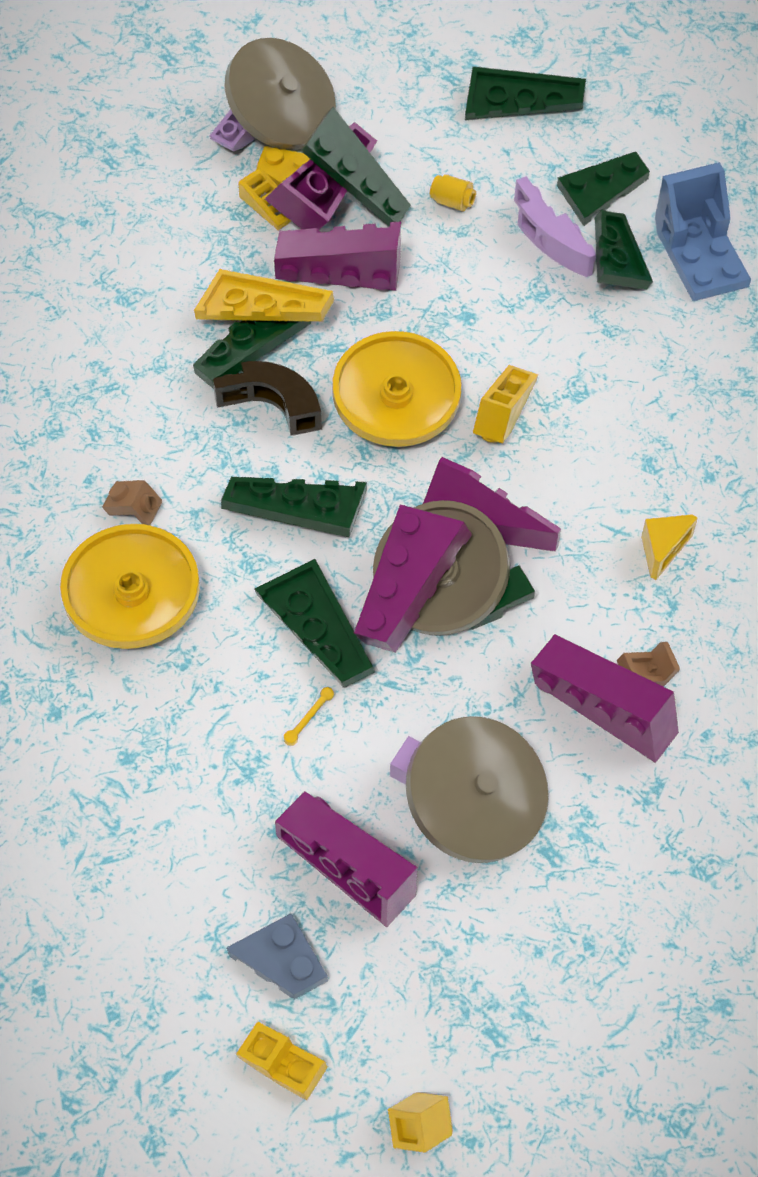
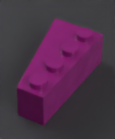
M354 122L349 127L371 153L377 140ZM310 159L280 183L265 200L299 228H318L320 230L329 222L347 190Z
M390 222V227L377 228L376 223L363 224V229L346 230L345 226H336L329 232H321L318 228L279 231L274 256L275 279L396 291L401 257V222Z

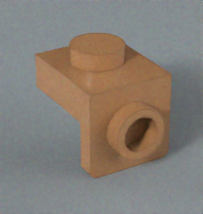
M145 480L116 481L109 490V495L102 508L109 516L134 515L142 524L151 525L162 504V499Z
M660 642L651 652L623 653L616 660L618 665L663 687L680 670L668 642Z

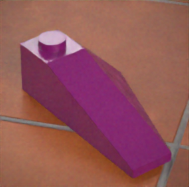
M444 457L440 458L423 504L443 500L470 505L484 513L495 524L506 545L548 551L557 550L561 533L560 527L528 506L517 507L506 498L508 493L498 488L494 492L479 482L481 475Z

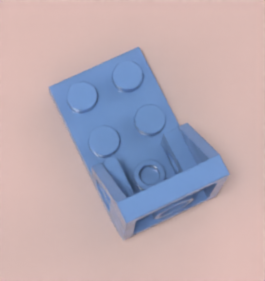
M720 162L665 175L662 178L655 214L657 235L692 301L748 288L751 282L748 272L727 236L731 217L725 171Z

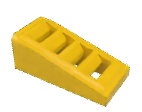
M258 168L239 181V198L273 227L280 230L292 221L282 213L276 216L275 213L278 210L272 205L268 207L270 203L265 198L278 185L261 168Z

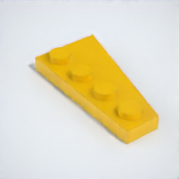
M219 269L195 307L194 314L197 320L322 322L334 302L333 291Z

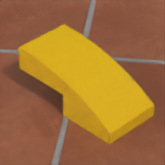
M258 1021L236 1053L238 1058L255 1070L305 1100H308L328 1068L324 1060L293 1045L289 1037Z

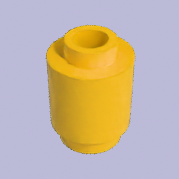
M447 174L443 176L437 175L430 187V197L435 199L438 204L465 211L467 207H471L474 204L476 190H474L472 182Z

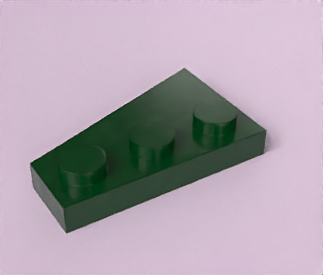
M635 151L560 176L557 179V187L582 225L585 226L591 221L592 216L600 210L606 211L618 197H625L647 181L650 170Z
M600 210L594 218L597 282L647 290L653 283V280L626 215Z

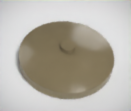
M278 38L253 40L239 49L227 67L224 85L226 98L232 113L248 133L269 146L284 150L302 149L326 113L332 107L336 109L334 89L323 67L306 50L289 41Z
M442 500L424 503L414 508L463 521L472 535L466 545L463 544L455 556L456 560L449 571L446 570L436 585L437 589L431 599H427L418 613L420 616L411 630L422 634L438 636L459 633L484 620L500 602L509 579L510 560L507 546L495 524L478 509L455 501ZM393 523L383 534L376 549L373 563V578Z
M469 716L445 722L419 743L407 769L406 796L415 823L435 847L447 855L462 861L490 863L515 854L536 836L547 812L548 783L539 757L531 745L519 733L499 721L485 717Z

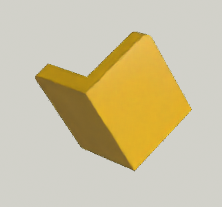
M414 1093L388 1109L393 1148L426 1153L453 1134L448 1096Z

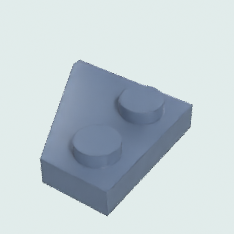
M291 913L227 947L230 958L235 961L238 959L253 969L256 975L267 982H273L279 987L280 991L294 1000L328 982L327 974Z

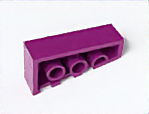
M400 504L354 634L364 644L396 653L420 616L418 613L427 599H431L435 593L436 585L446 570L449 571L455 562V556L470 539L472 534L465 522Z
M556 634L552 636L530 663L534 682L540 690L559 699L654 763L658 761L679 733L674 691Z
M304 791L275 821L276 836L386 928L416 897L418 867L332 810L322 798L318 796L313 797Z

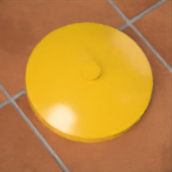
M403 331L381 332L361 339L342 355L333 375V401L342 421L360 437L385 446H411L432 439L451 423L460 403L461 377L451 356L432 340L418 334Z
M124 524L93 534L73 551L64 566L60 590L68 618L84 636L104 646L134 649L158 643L174 634L186 623L196 607L200 582L196 561L188 547L180 539L154 526Z

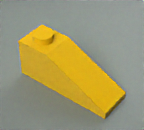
M508 365L481 398L473 433L481 436L488 442H500L503 444L512 432L537 381L538 374Z

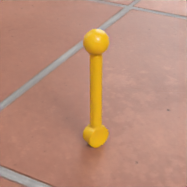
M324 687L320 692V698L293 730L285 732L284 742L287 745L293 746L297 744L298 734L325 701L333 698L334 691L330 687Z

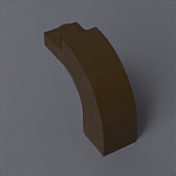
M265 361L241 362L242 373L212 378L217 408L250 401H262L274 405L284 414L290 436L322 430L321 408L315 391L300 374L288 367Z

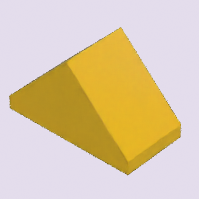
M691 514L645 519L641 539L651 578L657 580L692 538L698 519L696 516Z

